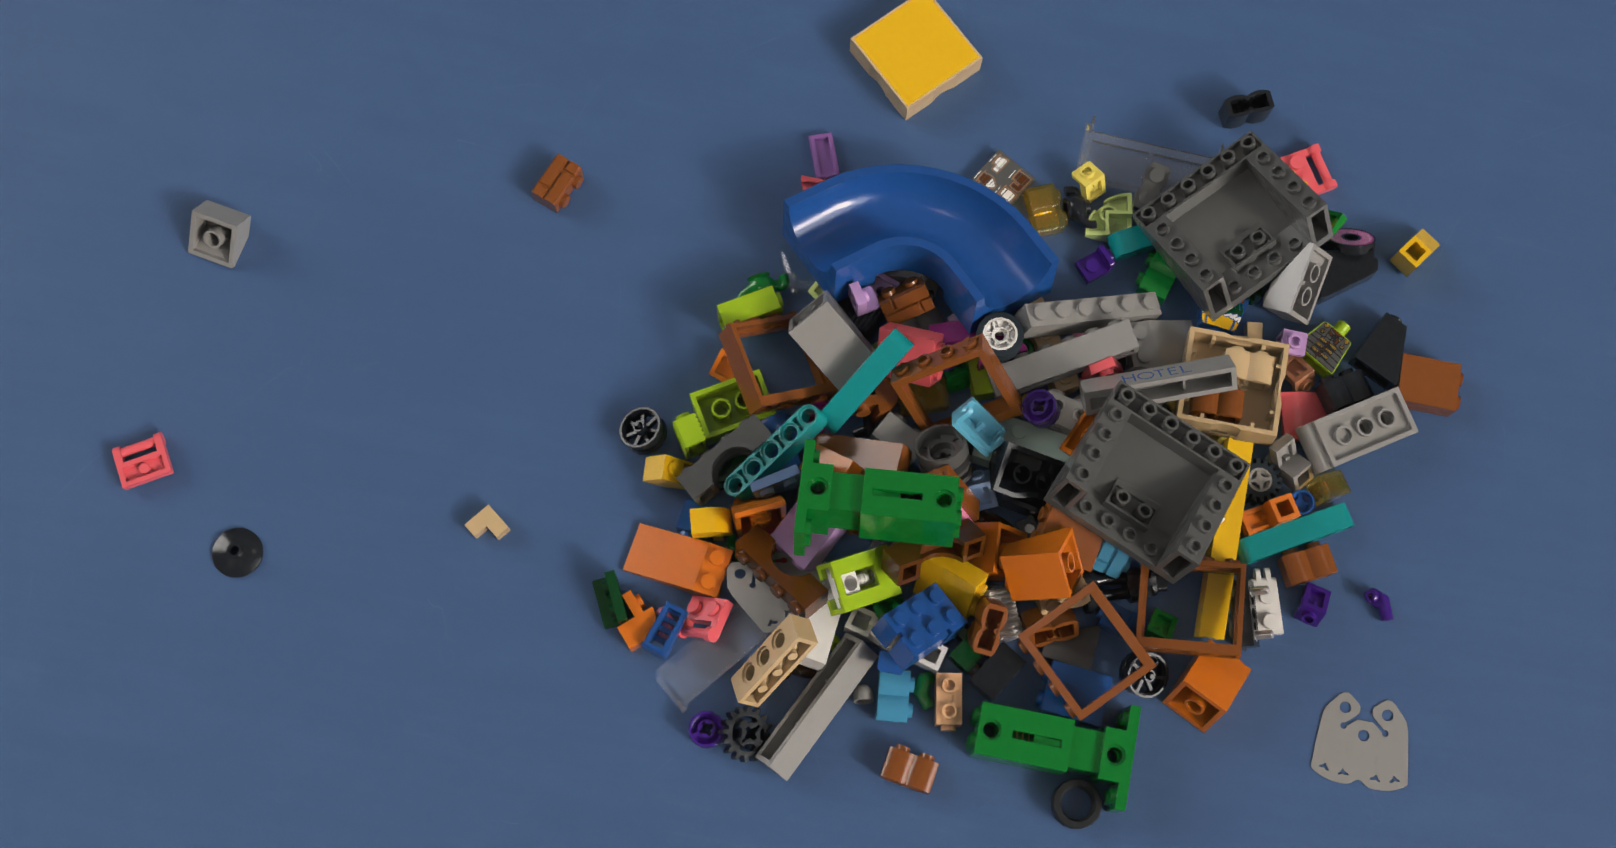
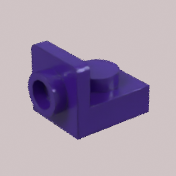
M1102 244L1098 246L1095 252L1075 262L1074 266L1086 285L1111 272L1115 265V258L1109 249L1106 250Z
M1307 582L1303 589L1300 605L1294 612L1293 618L1317 627L1326 615L1331 591Z

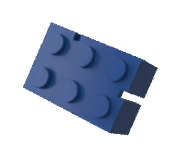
M935 582L884 614L871 631L884 648H887L898 634L901 638L888 653L904 671L936 650L939 646L956 637L968 621Z

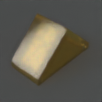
M1341 470L1319 475L1306 484L1309 493L1314 497L1316 507L1352 492Z

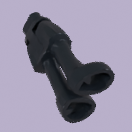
M1129 568L1126 573L1121 572L1117 579L1106 574L1084 570L1082 576L1087 584L1092 580L1097 586L1122 584V588L1102 590L1108 601L1126 599L1129 603L1139 602L1140 568ZM1151 569L1148 574L1147 598L1156 596L1158 592L1167 591L1166 579ZM1091 594V601L1082 606L1085 614H1093L1098 608V604Z

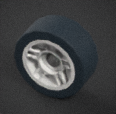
M993 312L985 316L979 323L976 335L984 334L1000 362H1006L1014 358L1020 351L1024 339L1023 327L1019 320L1005 312ZM995 334L997 336L1004 335L1003 340H997Z

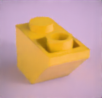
M1422 229L1389 261L1408 277L1440 244Z
M666 454L646 457L643 481L660 487L685 489L676 478L681 475L684 468L694 463Z

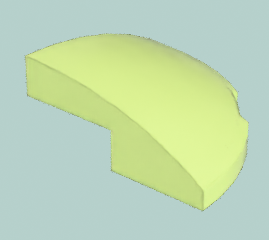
M1122 193L1104 200L1101 208L1097 211L1093 210L1088 220H1096L1097 228H1086L1085 237L1107 242L1106 238L1109 235L1132 227V193Z

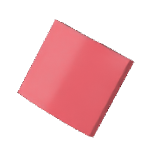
M1281 392L1280 421L1282 436L1289 433L1295 438V441H1299L1294 429L1325 417L1327 414L1316 392Z

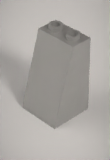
M827 290L789 320L788 333L838 390L846 384L875 351Z

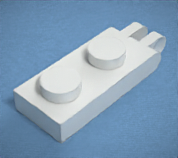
M1268 567L1263 568V578H1261L1260 569L1255 568L1253 569L1254 579H1250V581L1254 582V587L1267 585L1269 586L1267 590L1270 591L1269 594L1255 596L1258 631L1273 630L1274 633L1272 635H1282L1284 630L1276 577H1271L1270 568Z

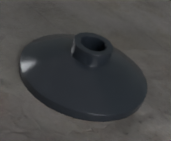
M233 528L224 532L218 537L212 549V559L215 567L222 574L232 578H241L251 574L258 568L263 558L261 540L254 532L245 528ZM234 547L239 548V552L236 555L231 554V550Z

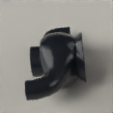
M1064 187V195L1070 196L1068 199L1063 198L1062 202L1065 221L1071 219L1085 228L1096 229V220L1090 221L1086 218L1087 214L1091 213L1090 201L1085 200L1081 196V192L1077 187Z

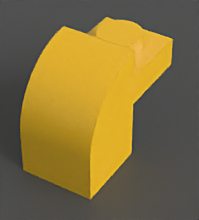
M704 507L690 509L693 539L713 537L714 541H724L723 536L733 535L731 510L729 508Z

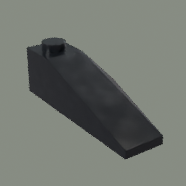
M1004 441L993 451L989 462L991 490L1013 498H1044L1065 465V462Z

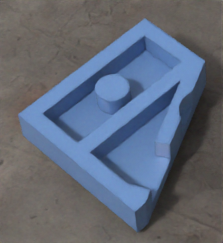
M797 464L753 481L749 485L756 498L761 497L765 499L776 493L799 488L801 471Z

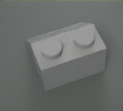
M209 200L204 201L192 210L188 253L229 268H234L249 237L251 215Z

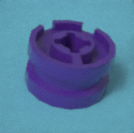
M1042 389L1033 390L1023 399L1022 413L1034 427L1048 428L1059 419L1060 405L1050 392ZM1040 405H1044V412L1037 411V408Z
M712 711L697 713L689 723L688 731L690 738L701 748L709 749L719 744L718 741L723 739V735L718 734V730L724 729V726L720 723L722 719ZM704 725L711 726L712 729L709 735L702 733Z

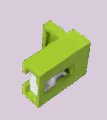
M887 544L816 566L820 581L828 579L834 599L827 601L831 616L847 613L902 594L900 586H897L881 569L882 549L888 547Z

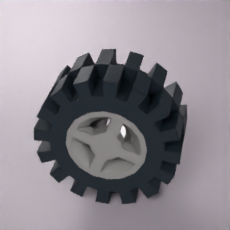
M1255 458L1253 461L1251 459L1245 503L1251 502V505L1259 504L1260 506L1273 499L1278 494V491L1281 490L1282 485L1280 483L1282 482V477L1278 476L1281 472L1279 469H1274L1276 466L1274 463L1269 465V460L1267 459L1260 461V458Z

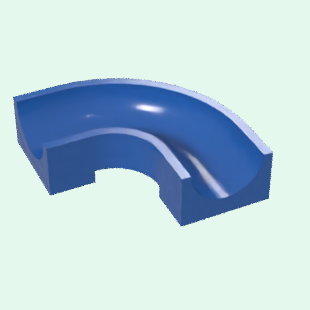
M877 165L839 174L784 200L782 235L822 290H827L836 302L849 297L848 290L851 283L858 281L861 288H865L875 284V277L878 274L893 270L913 271L929 277L944 290L942 299L967 332L972 334L977 331L979 323L985 316L993 312L1010 314L1022 308L1024 304H1029L1051 292L1059 258L1028 220L1007 200L976 181L956 173L920 165Z

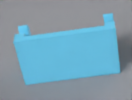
M973 396L952 412V426L985 457H988L992 451L1005 441L1002 436L1006 433V428Z

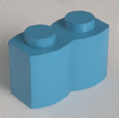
M904 670L901 675L878 671L875 721L906 724L907 718H912L913 703H909V692L914 693L915 677H910L911 671Z

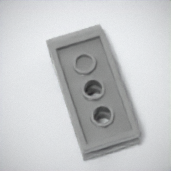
M1399 387L1294 429L1308 461L1312 463V470L1315 475L1419 432Z

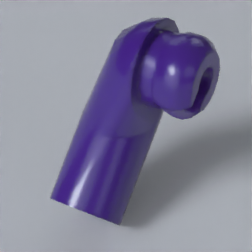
M1375 588L1368 589L1364 594V598L1367 603L1379 610L1381 621L1393 620L1389 597Z

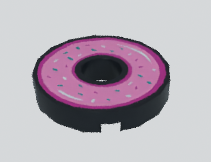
M1340 228L1334 234V237L1326 242V246L1331 250H1334V247L1339 248V252L1342 254L1361 255L1368 253L1369 249H1375L1376 237L1363 230Z

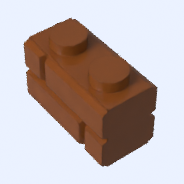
M557 154L532 189L533 199L558 213L560 208L564 209L569 204L571 199L569 195L574 188L577 190L584 181L582 168L564 156Z
M916 276L909 277L903 281V285L896 288L893 286L887 287L877 296L887 322L900 324L935 308L922 276L918 278Z

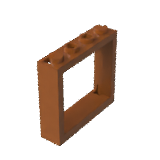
M796 310L781 316L779 313H775L762 319L756 316L744 322L735 320L733 323L726 324V328L718 334L750 416L826 401L835 396L839 391L803 350L816 386L762 396L740 338L789 330V320L798 313Z
M983 333L971 338L967 337L953 345H946L935 352L923 354L909 362L900 363V365L892 369L890 384L921 431L938 424L952 425V416L933 423L908 383L976 357L980 358L1003 396L982 406L999 422L1022 415V397Z
M1204 556L1200 565L1191 571L1237 575L1233 645L1144 637L1149 568L1141 564L1136 638L1146 651L1240 660L1246 581L1245 563L1233 560V558L1225 559V562L1215 561L1213 557Z
M1093 580L1075 592L1071 598L1064 600L1018 634L1020 640L1017 644L1026 655L1029 652L1036 660L1032 663L1041 676L1047 675L1051 681L1048 686L1056 697L1061 695L1067 702L1064 705L1066 711L1072 718L1077 716L1080 721L1157 666ZM1090 593L1143 665L1088 705L1081 708L1029 637Z

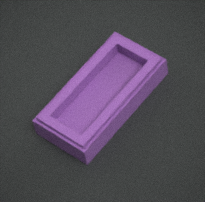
M832 132L808 136L816 178L827 180L839 175L840 171Z

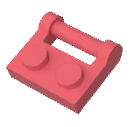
M1314 144L1306 149L1280 157L1318 195L1338 187L1336 180L1332 179L1320 153L1322 150L1319 144ZM1312 157L1323 184L1318 185L1306 158Z
M162 432L155 433L151 438L123 448L120 446L112 448L122 488L125 490L174 473L166 447V440ZM153 447L157 449L155 452L125 462V457Z
M693 595L686 610L689 612V615L677 638L695 637L702 638L707 642H716L730 614L733 603L728 599ZM694 623L710 625L706 628L693 627Z

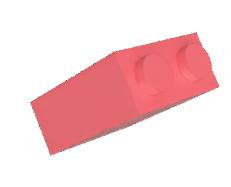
M888 322L879 328L878 346L895 328L914 344L896 366L900 365V363L914 360L923 354L940 350L945 346V343H943V333L894 322ZM943 370L911 383L930 388L941 379ZM891 372L886 376L887 378H891Z

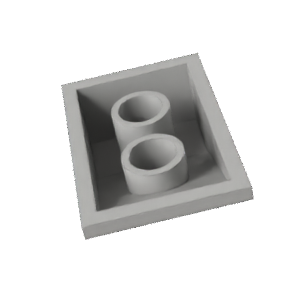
M1309 242L1270 284L1269 290L1264 295L1262 307L1281 319L1308 326L1333 257L1316 244Z
M1145 320L1131 323L1139 344L1138 353L1126 356L1127 370L1131 367L1143 366L1153 368L1182 363L1185 339L1192 326L1191 320Z

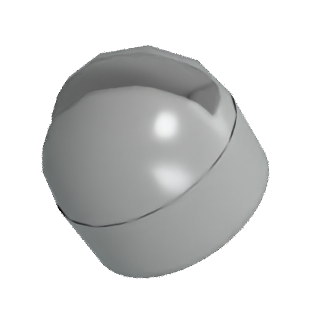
M865 684L858 685L853 692V702L861 705L873 703L874 694L872 689Z

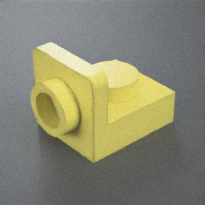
M1091 161L1086 162L1071 173L1072 178L1080 184L1081 196L1085 200H1089L1090 203L1106 192L1105 174Z

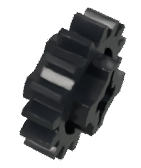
M750 705L743 708L741 706L735 707L734 712L729 711L726 713L728 720L720 721L724 729L718 730V734L723 735V739L718 742L719 744L726 745L723 750L724 753L732 752V760L739 759L740 762H748V759L749 761H757L755 755L771 735V733H768V729L772 727V724L765 723L768 718L767 715L759 716L761 709L755 708L752 710ZM741 717H748L752 720L747 722L746 719H742ZM740 747H745L746 749L749 748V751H743V750H741V749H739V748H740Z

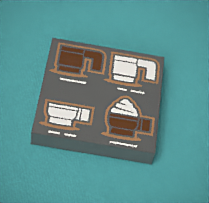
M998 149L971 180L991 189L1013 205L1032 185L1035 178Z

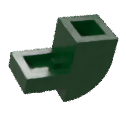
M967 624L955 637L960 644L947 657L965 675L983 656V654L974 652L968 645L967 629L969 626Z

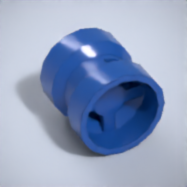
M1297 490L1292 494L1301 514L1298 518L1305 516L1313 510L1315 500L1311 493L1306 490Z

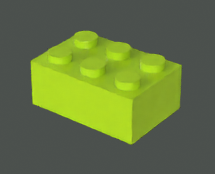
M760 369L754 370L753 373L762 396L769 395ZM735 378L689 394L694 412L707 438L708 446L719 442L724 435L738 428L743 419L751 417ZM776 411L756 414L759 420H763L775 414Z

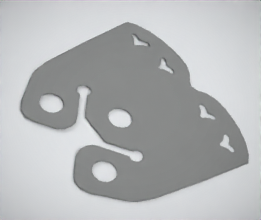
M777 549L773 559H781L783 557L787 559L786 563L773 562L777 569L791 576H803L811 573L822 584L817 568L813 571H801L792 564L793 559L788 554H783ZM740 562L730 563L727 568V587L731 595L763 633L773 632L786 618L785 610L789 611L787 603L782 598H776L772 594L770 587L764 581L760 582L757 578L755 579L756 587L751 588L749 585L752 583V569L747 565H742ZM743 569L746 575L744 578L738 579L735 577V571ZM826 579L823 586L829 591L831 587L829 580ZM770 620L778 622L776 624H771V626H768Z
M1349 692L1339 694L1323 711L1311 761L1312 769L1328 780L1343 784L1360 780L1365 786L1374 790L1393 791L1407 786L1408 727L1405 718L1396 704L1386 700L1373 709V718L1384 730L1388 731V736L1384 737L1373 722L1356 720L1347 725L1345 729H1342L1340 726L1342 722L1345 723L1360 713V704ZM1342 702L1350 704L1351 710L1348 713H1343L1340 710ZM1384 710L1392 712V720L1385 721L1383 719L1382 713ZM1366 730L1369 733V739L1361 741L1358 737L1359 731ZM1326 763V766L1329 770L1327 771L1324 767H1320L1319 765ZM1343 768L1344 771L1348 773V775H1344L1343 773L1339 775L1338 772H1340ZM1375 775H1377V778L1380 780V782H1377L1376 780H1370V777H1374ZM1393 776H1395L1396 779L1400 780L1399 782H1389L1390 780H1392Z

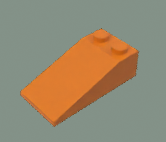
M779 493L765 499L761 497L745 501L736 499L733 501L734 504L729 505L737 538L745 535L757 524L763 529L777 528L786 516V502Z
M640 523L623 571L696 596L719 598L727 577L728 565L732 563L734 558V551L696 538L693 539L692 537Z

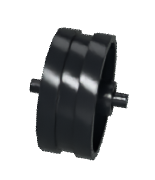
M638 407L631 410L623 418L619 429L621 440L633 452L639 455H648L657 451L666 440L668 431L665 421L655 410L648 407ZM647 417H653V418L647 423ZM658 422L657 429H651ZM637 437L634 444H630L629 440Z
M1146 651L1157 665V675H1155L1152 669L1137 680L1134 688L1131 684L1125 690L1142 698H1152L1160 694L1166 687L1169 679V670L1166 662L1160 655ZM1134 652L1127 654L1121 662L1119 668L1120 681L1130 674L1132 667V672L1140 667L1135 663L1138 657ZM1144 682L1147 690L1139 692Z

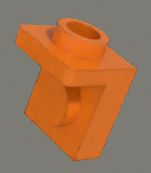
M721 348L709 372V375L722 382L735 378L724 348Z

